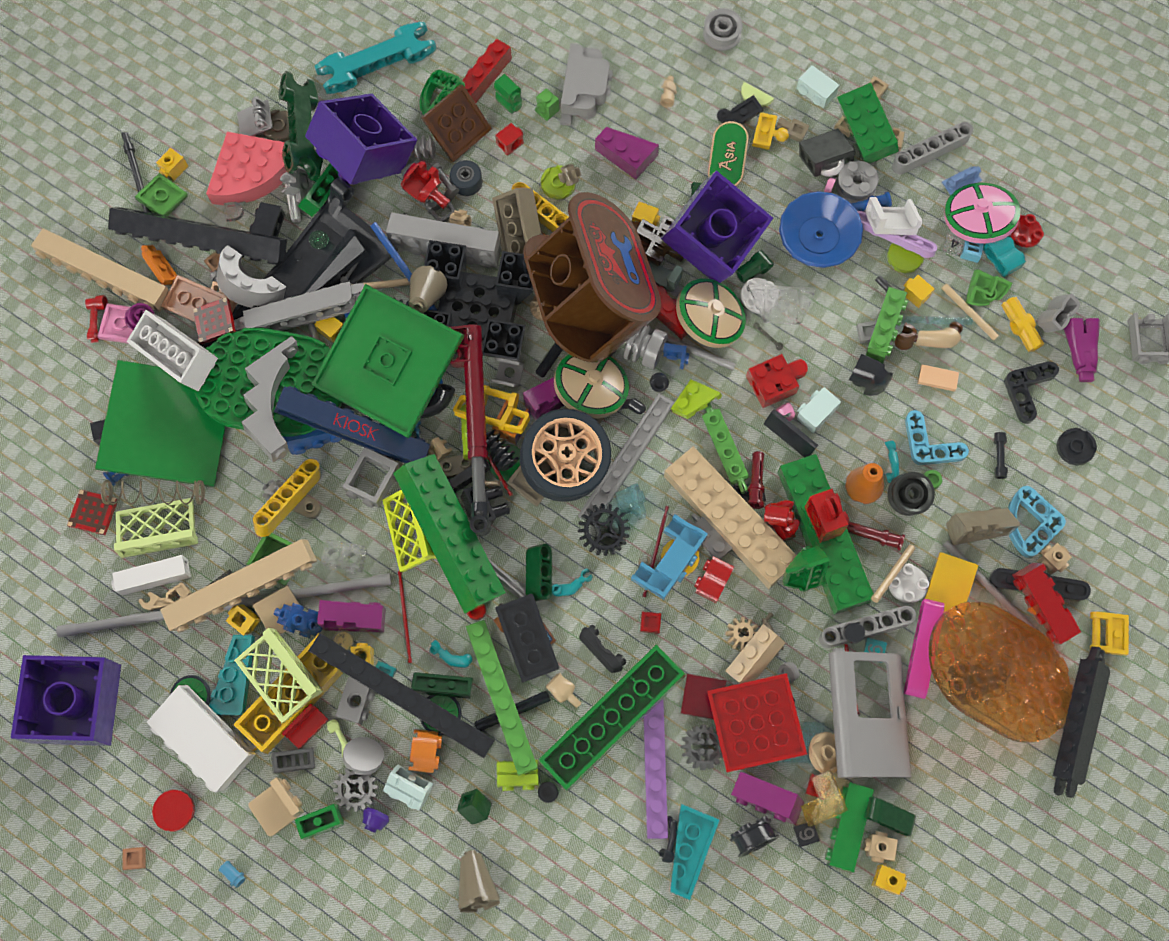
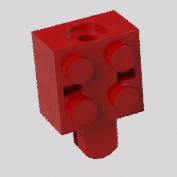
M780 354L748 368L746 378L762 408H765L795 395L799 388L797 380L805 377L808 365L802 359H797L787 364L783 354Z
M832 488L810 496L804 508L819 542L821 543L842 535L849 525V517L842 509L839 495L834 493Z

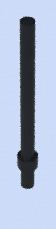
M123 132L121 134L124 142L123 149L128 156L139 193L144 188L134 154V144L131 143L128 132ZM142 205L144 212L151 213V210Z

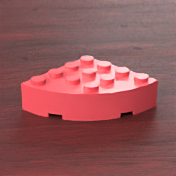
M227 131L206 193L211 203L225 206L235 205V203L244 201L248 203L264 197L283 183L280 180L281 176L287 172L282 157L285 142Z

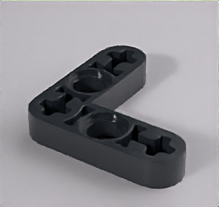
M1047 361L1013 370L1005 377L1004 384L1020 422L1029 424L1037 417V410L1027 386L1054 379L1059 373V367L1055 362ZM1047 368L1053 370L1052 373L1045 372L1041 375V372H1044ZM1027 372H1034L1036 374V379H1029L1027 377ZM1022 376V379H1019L1016 383L1010 381L1012 377L1013 379H1018ZM1022 393L1025 396V401H1018L1016 394ZM1026 411L1027 413H1031V416H1024L1023 413Z

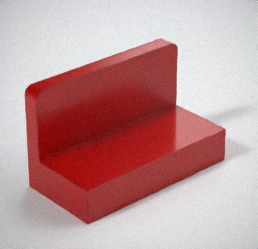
M309 704L281 734L287 737L298 749H302L329 719L316 706Z

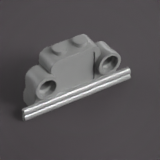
M570 44L561 100L560 125L570 126L572 115H578L582 119L593 118L597 112L596 105L604 104L606 96H610L611 85H608V82L612 81L613 70H610L609 62L606 59H602V52L599 49L583 47L580 44Z

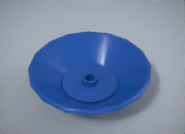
M816 191L802 194L788 204L781 215L779 233L783 246L793 258L807 266L827 268L840 265L855 254L862 242L863 225L859 213L849 201L835 193Z

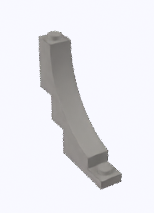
M292 336L245 368L248 379L255 387L243 396L246 404L254 413L242 421L245 432L273 463L278 459L284 458L287 452H289L287 442L275 425L273 408L279 384L290 369L288 358H292L299 351L297 341Z

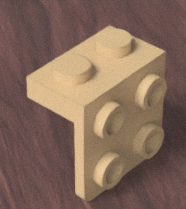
M277 777L269 782L271 786L248 804L268 836H274L304 813L301 808L303 804L296 795H292L289 783L285 779L282 780Z

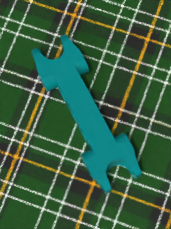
M415 22L403 25L394 31L395 37L348 56H345L343 52H336L319 61L314 66L317 75H333L331 79L323 84L326 94L350 90L357 85V78L406 59L408 63L413 64L431 55L437 50L435 41L418 40L428 31L426 23Z

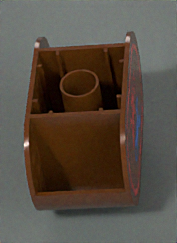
M581 192L574 195L568 203L569 217L551 235H535L531 237L524 245L523 254L542 319L549 335L564 351L582 361L597 363L605 360L657 317L661 308V298L639 234L630 219L608 199L594 193Z

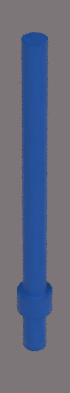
M374 222L370 227L410 283L411 271L379 225ZM433 304L429 310L437 311V308Z

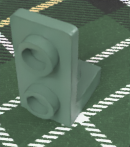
M649 261L655 283L674 292L682 279L683 268L676 265L674 270H669Z

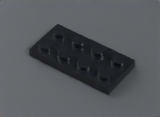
M533 593L495 607L522 683L560 669Z

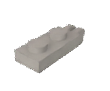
M694 513L691 517L695 523L689 518L685 520L708 533L702 546L712 557L714 556L721 560L732 550V547L704 517L699 518Z

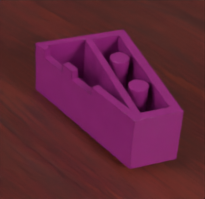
M741 771L731 793L736 799V803L745 807L749 804L755 807L754 810L764 815L769 813L774 816V819L784 823L789 822L795 826L805 803L798 794Z

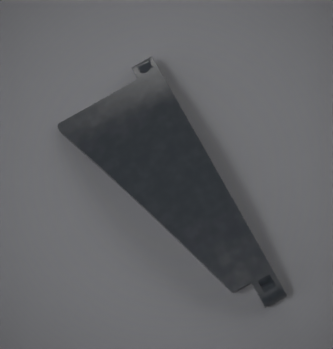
M337 178L332 182L327 201L288 249L285 261L278 262L263 278L267 279L272 276L286 286L283 300L302 294L350 228L355 232L369 253L367 257L358 263L349 276L348 282L351 285L359 284L392 258L370 225L346 207L355 190L341 178ZM390 241L395 250L398 251V247ZM349 270L343 273L341 277L346 276ZM339 280L332 286L339 285L341 281ZM238 304L232 313L233 320L243 317V311L249 310L251 307ZM217 340L211 341V342L206 343V344H203V345H202L201 343H199V341L196 342V343H198L199 345H201L203 348L206 349L207 347H210V346H211L214 342H216Z

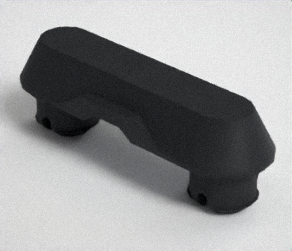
M594 625L582 628L579 636L581 642L611 673L622 671V666L626 664V659H622L623 655L621 654L614 656L610 650L601 644V640L597 637L599 635L598 628L595 629L596 626Z

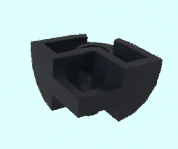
M861 354L849 381H852L858 387H865L864 395L875 396L884 392L893 377V373L885 370L883 363Z

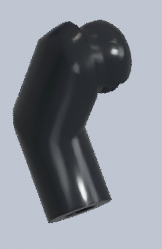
M631 398L626 399L619 410L629 409L635 414H642L645 412L646 407L639 400Z

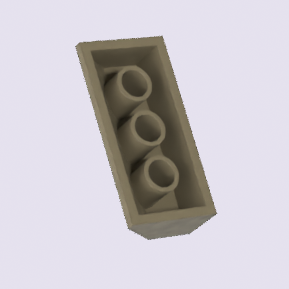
M516 188L492 198L502 252L523 254L526 242L535 235H541L533 188Z

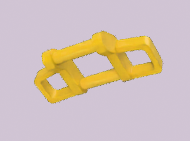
M484 384L485 406L488 396L509 401L501 420L485 416L486 424L496 426L499 430L522 434L530 421V416L528 412L517 409L519 394L492 389L489 385ZM461 395L453 407V412L455 416L466 419V412L460 410L462 405L466 403L465 395ZM514 415L523 418L520 426L510 425Z

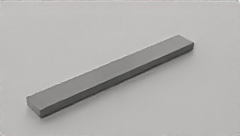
M658 393L611 464L607 474L578 514V518L582 519V514L589 516L586 510L589 508L593 511L594 505H597L600 510V504L604 503L605 509L607 508L671 411V407L675 403L674 401ZM598 514L594 516L592 519H594L595 521H599L602 514Z

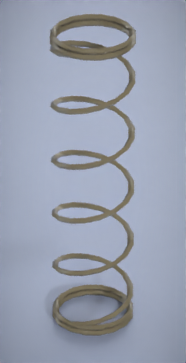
M105 480L101 487L103 503L113 505L120 500L122 494L130 505L136 503L140 493L144 502L148 505L155 502L158 493L166 505L173 502L176 493H178L179 499L184 505H188L192 501L194 494L198 505H202L205 498V486L202 480H198L197 483L196 480L194 481L193 494L188 503H184L180 497L178 480L176 481L174 497L169 503H166L162 498L159 480L155 499L151 503H148L143 496L141 480L139 482L138 496L133 503L128 502L125 497L123 480L121 481L120 496L114 503L111 502L113 488L110 480ZM106 483H108L109 497H107L105 491ZM199 485L201 486V499H200V500H199Z

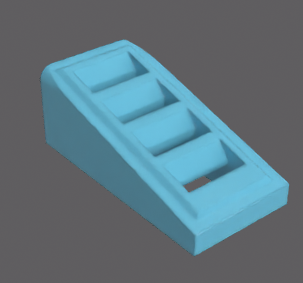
M964 240L960 258L978 263L984 244Z

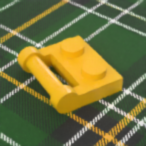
M1090 612V619H1092V645H1090V649L1091 646L1100 647L1105 651V654L1129 655V615ZM1101 620H1106L1105 646L1100 645Z

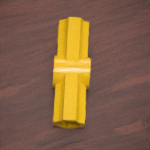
M1012 297L1003 302L1001 306L1010 320V328L1016 336L1019 335L1027 351L1033 352L1042 347L1044 342L1035 329V320L1030 313L1025 312L1018 298Z

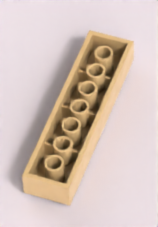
M694 446L664 471V478L701 517H704L732 547V551L768 589L784 577L785 569L797 555Z

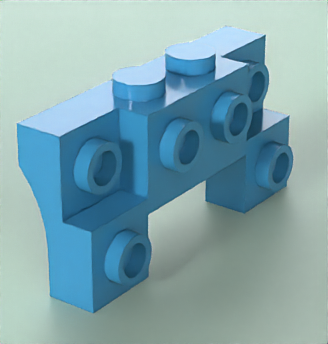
M675 514L663 532L675 541L654 570L644 562H641L640 567L631 577V581L646 591H651L663 600L677 581L680 583L683 581L687 574L685 572L688 565L693 566L698 558L696 553L708 536L707 532L686 522Z

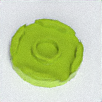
M562 165L547 168L541 177L542 191L546 196L555 200L569 197L576 187V184L566 186V183L560 182L558 174L562 173L560 169L563 167Z
M892 243L888 249V263L897 272L912 273L924 261V258L919 254L908 251L895 243Z

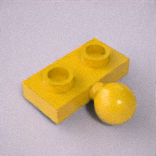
M760 112L753 139V147L769 150L772 137H775L779 142H785L789 138L786 128L775 130L777 116Z

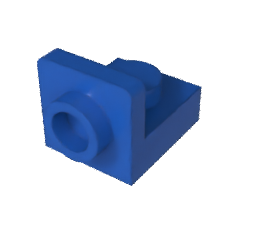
M664 343L663 357L670 360L681 359L680 369L684 368V364H688L690 353H686L687 346Z

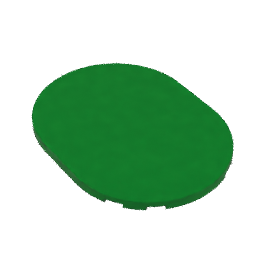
M243 328L241 331L229 332L217 338L216 342L206 348L218 359L199 391L194 390L195 396L201 408L213 420L230 428L244 430L242 421L254 412L246 404L243 395L255 387L248 379L245 368L292 336L297 341L299 351L292 358H288L290 369L284 375L277 389L273 408L274 422L283 437L310 433L316 430V428L274 412V409L284 386L295 387L303 394H313L318 397V400L323 402H333L338 408L342 406L343 402L311 385L330 348L320 340L309 336L267 328Z

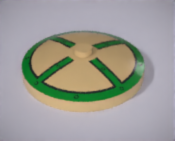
M707 278L695 279L689 282L677 297L676 311L678 319L684 330L699 343L709 347L722 348L733 344L742 335L746 325L744 308L736 294L724 284Z
M568 354L561 360L555 371L554 388L560 401L568 409L584 412L592 418H604L616 413L623 406L629 393V381L622 366L610 356L601 362L591 363Z

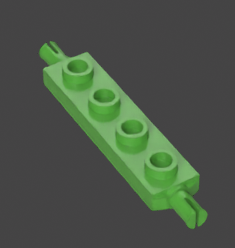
M708 403V407L705 408L706 413L702 415V418L730 483L738 484L741 494H744V489L748 492L745 480L749 478V475L720 409L713 410L711 403Z

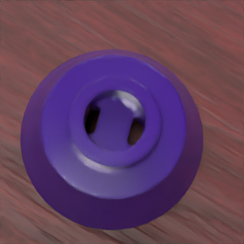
M368 807L363 811L362 823L366 824L364 829L376 833L377 830L381 831L390 822L389 816Z

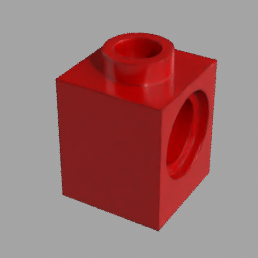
M510 123L495 134L496 144L508 156L524 144V134L519 127H515Z

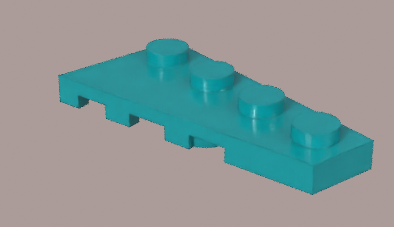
M233 635L225 656V664L217 677L219 678L218 683L210 696L212 699L209 707L217 715L242 716L246 712L250 680L235 662V659L255 642V636ZM248 655L242 660L246 667L251 668L252 655Z

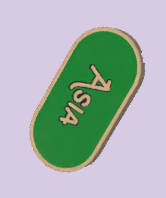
M729 121L722 123L716 128L713 134L708 166V177L717 170L736 187L743 180L749 139L747 130L740 123Z

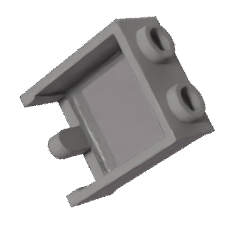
M1133 313L1127 320L1130 331L1132 362H1139L1140 364L1158 362L1159 364L1169 363V313L1163 319H1155V314H1148L1144 319H1138V313Z

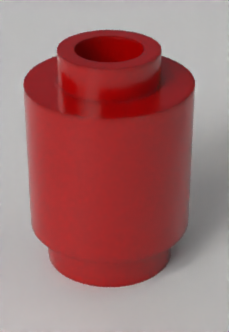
M767 506L764 513V521L769 522L770 525L789 527V524L794 521V512L791 511V507Z

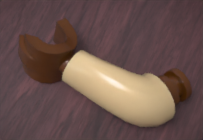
M905 322L902 330L903 334L896 336L894 344L901 350L910 349L914 342H916V346L952 348L960 342V333L963 330V326L958 322H951L949 327L943 330L919 331L917 333L914 326Z

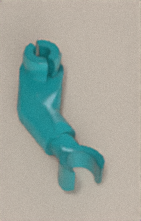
M892 440L884 442L889 450L888 458L892 470L891 473H886L888 483H891L895 477L900 475L897 448Z
M583 569L581 576L572 583L554 584L552 586L553 595L556 597L574 595L583 586L584 582L592 580V574L584 578L589 569Z
M437 640L431 642L430 653L433 655L438 653L439 657L449 666L467 668L473 661L470 654H464L463 656L452 655L447 650L441 648Z

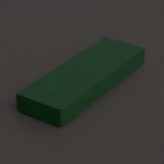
M413 672L411 689L424 695L471 699L473 678Z

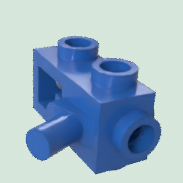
M295 603L292 606L284 604L282 609L276 608L274 610V615L279 617L277 623L284 625L283 630L295 633V630L300 631L299 635L309 639L311 635L317 636L323 630L317 624L318 611L308 609L307 612L303 611L304 606Z

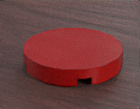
M181 790L165 791L158 796L152 809L153 820L156 825L164 831L171 832L184 829L193 819L195 812L194 801L187 793Z

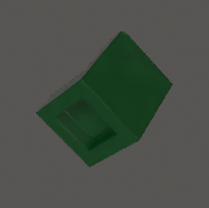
M474 789L461 794L457 811L473 825L488 820L492 803L478 789Z

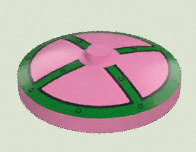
M972 183L957 189L950 195L945 205L944 217L948 228L959 238L973 243H993L1008 237L1016 229L1020 218V205L1010 191L999 185Z

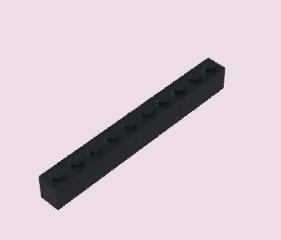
M123 207L109 208L108 229L114 230L115 234L126 235V233H130L134 238H143L145 236L149 237L148 240L150 241L165 240L166 244L171 245L181 243L182 247L186 248L197 246L201 251L216 250L217 254H221L222 250L228 245L240 253L242 258L248 256L253 261L264 259L267 260V263L275 265L278 262L285 261L287 239Z
M319 633L308 650L316 657L482 758H485L495 741Z

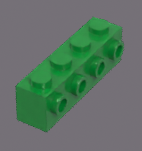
M851 782L846 783V786H842L840 798H842L841 807L837 806L835 812L837 823L836 827L831 829L830 839H832L830 848L827 847L824 858L827 860V866L850 873L855 872L867 821L864 815L869 797L873 796L874 789Z

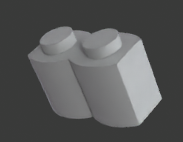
M1073 294L1053 298L1048 305V309L1040 315L1037 324L1045 332L1064 329L1069 323L1070 316H1073L1080 307L1079 300Z

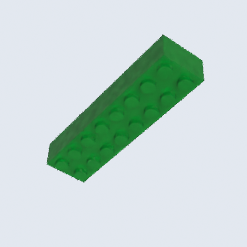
M435 454L406 463L393 474L464 614L505 594L506 592L475 532L471 530L470 522Z
M817 454L781 465L777 473L788 500L794 502L792 511L796 520L800 521L799 528L806 546H819L829 557L830 562L822 586L833 614L836 615L871 603L873 591L847 528L842 535L820 543L804 508L810 496L831 489Z
M656 644L538 760L566 791H570L686 677L685 673Z

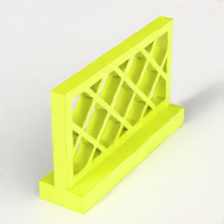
M402 490L382 501L399 571L405 572L430 559H436L409 504L403 502L405 496ZM393 500L397 502L394 511H392L390 502ZM401 505L405 507L403 517L398 514ZM410 511H411L412 518H413V519H412V522L409 521V520H407ZM397 518L401 520L398 529L395 526ZM406 523L410 525L407 534L403 532ZM414 530H416L417 534L416 540L412 538ZM401 536L406 538L403 547L400 546L399 542ZM410 541L415 544L412 553L407 550ZM419 547H420L421 554H422V557H421V558H419V557L416 556V555H417V552H418V550H419ZM406 554H407L408 556H410V559H409L407 565H405V562H404V558H405V555H406Z

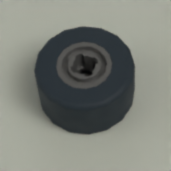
M468 160L459 161L453 165L449 176L451 183L459 189L457 194L461 196L476 194L481 189L483 183L479 166Z

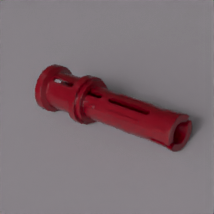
M756 451L752 453L751 484L748 486L749 500L747 503L752 509H761L764 507L762 499L765 492L763 485L765 454Z
M849 521L847 530L850 534L874 540L883 547L887 545L897 548V551H901L905 539L904 534L897 535L889 532L888 529L881 531Z

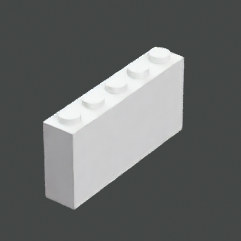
M179 685L147 721L151 726V731L164 740V744L178 754L179 760L188 764L192 768V773L201 778L206 783L205 786L215 793L224 791L256 755L188 685Z

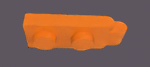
M142 245V257L162 285L173 284L177 274L162 252L156 250L154 245Z

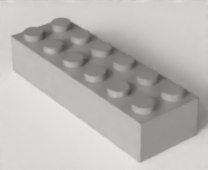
M392 212L386 229L388 240L398 247V252L407 251L414 255H426L429 240L466 245V263L468 265L478 264L485 268H497L501 253L500 236L497 231Z

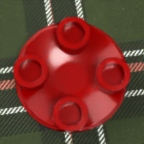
M1033 214L1020 215L1018 225L1009 237L1013 239L1016 245L1029 248L1036 246L1041 241L1044 232Z

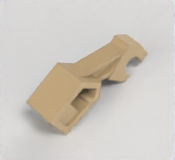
M181 582L166 592L165 598H160L149 592L147 593L150 596L149 602L146 603L142 598L138 602L145 610L153 612L154 609H162L174 603L172 597H175V595L179 594L180 598L178 600L192 594L186 584Z

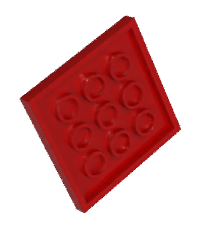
M787 673L707 691L726 773L807 755Z

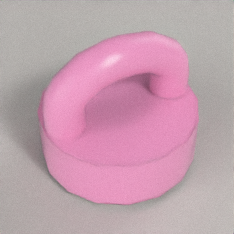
M790 402L776 409L782 416L790 413V416L786 418L788 421L793 420L795 417V412Z

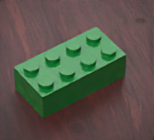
M871 82L837 97L839 108L862 161L871 164L899 152L898 141Z

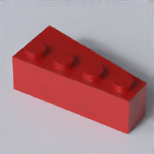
M1031 563L1012 575L1015 579L1013 583L1026 596L1024 601L1036 612L1034 616L1038 623L1046 628L1047 632L1045 634L1052 643L1061 645L1080 634L1081 630L1070 610L1063 608L1065 603L1062 596L1053 590L1055 585L1053 579L1043 572L1047 570L1044 563Z

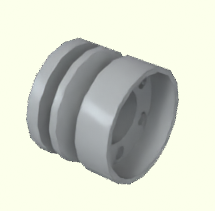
M646 325L643 331L641 329L626 342L624 358L629 360L634 353L632 362H637L640 356H643L642 365L654 370L662 355L668 333L655 329L652 335H649L650 326Z

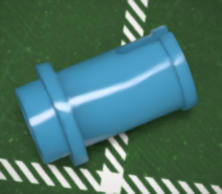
M226 861L219 868V872L231 882L230 885L232 887H239L246 879L244 873H240L230 861Z

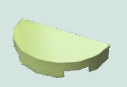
M746 82L741 87L743 101L754 95L762 107H767L774 100L773 97Z

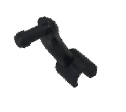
M668 816V821H670V838L667 850L661 849L659 856L662 857V862L672 863L674 860L673 848L677 837V821L673 820L672 816Z

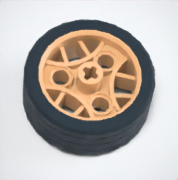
M575 409L553 410L539 417L526 432L520 449L521 470L527 483L534 491L553 501L569 502L589 495L601 483L611 463V446L604 428L588 414ZM558 428H568L569 437H558ZM554 429V436L547 431ZM574 430H576V431H578V432H580V433L574 435ZM576 442H584L586 448L579 449L576 445ZM550 443L553 450L546 451L543 448V444ZM594 451L595 459L588 454ZM535 455H538L539 457L542 458V459H541L540 461H538L537 463H536ZM582 459L594 466L592 473L579 469ZM547 461L553 471L544 475L540 471L539 466ZM562 471H569L571 478H563ZM554 475L555 482L550 480L549 477ZM578 475H581V476H584V477H587V478H586L585 480L579 482V477H578Z

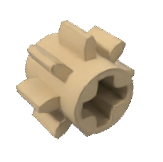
M460 209L459 211H454L449 217V223L469 227L472 220L470 215H466L467 211Z

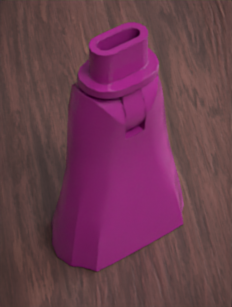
M1070 318L1069 323L1063 330L1070 348L1076 375H1079V382H1094V374L1097 372L1100 320L1099 318H1086L1083 321V318Z

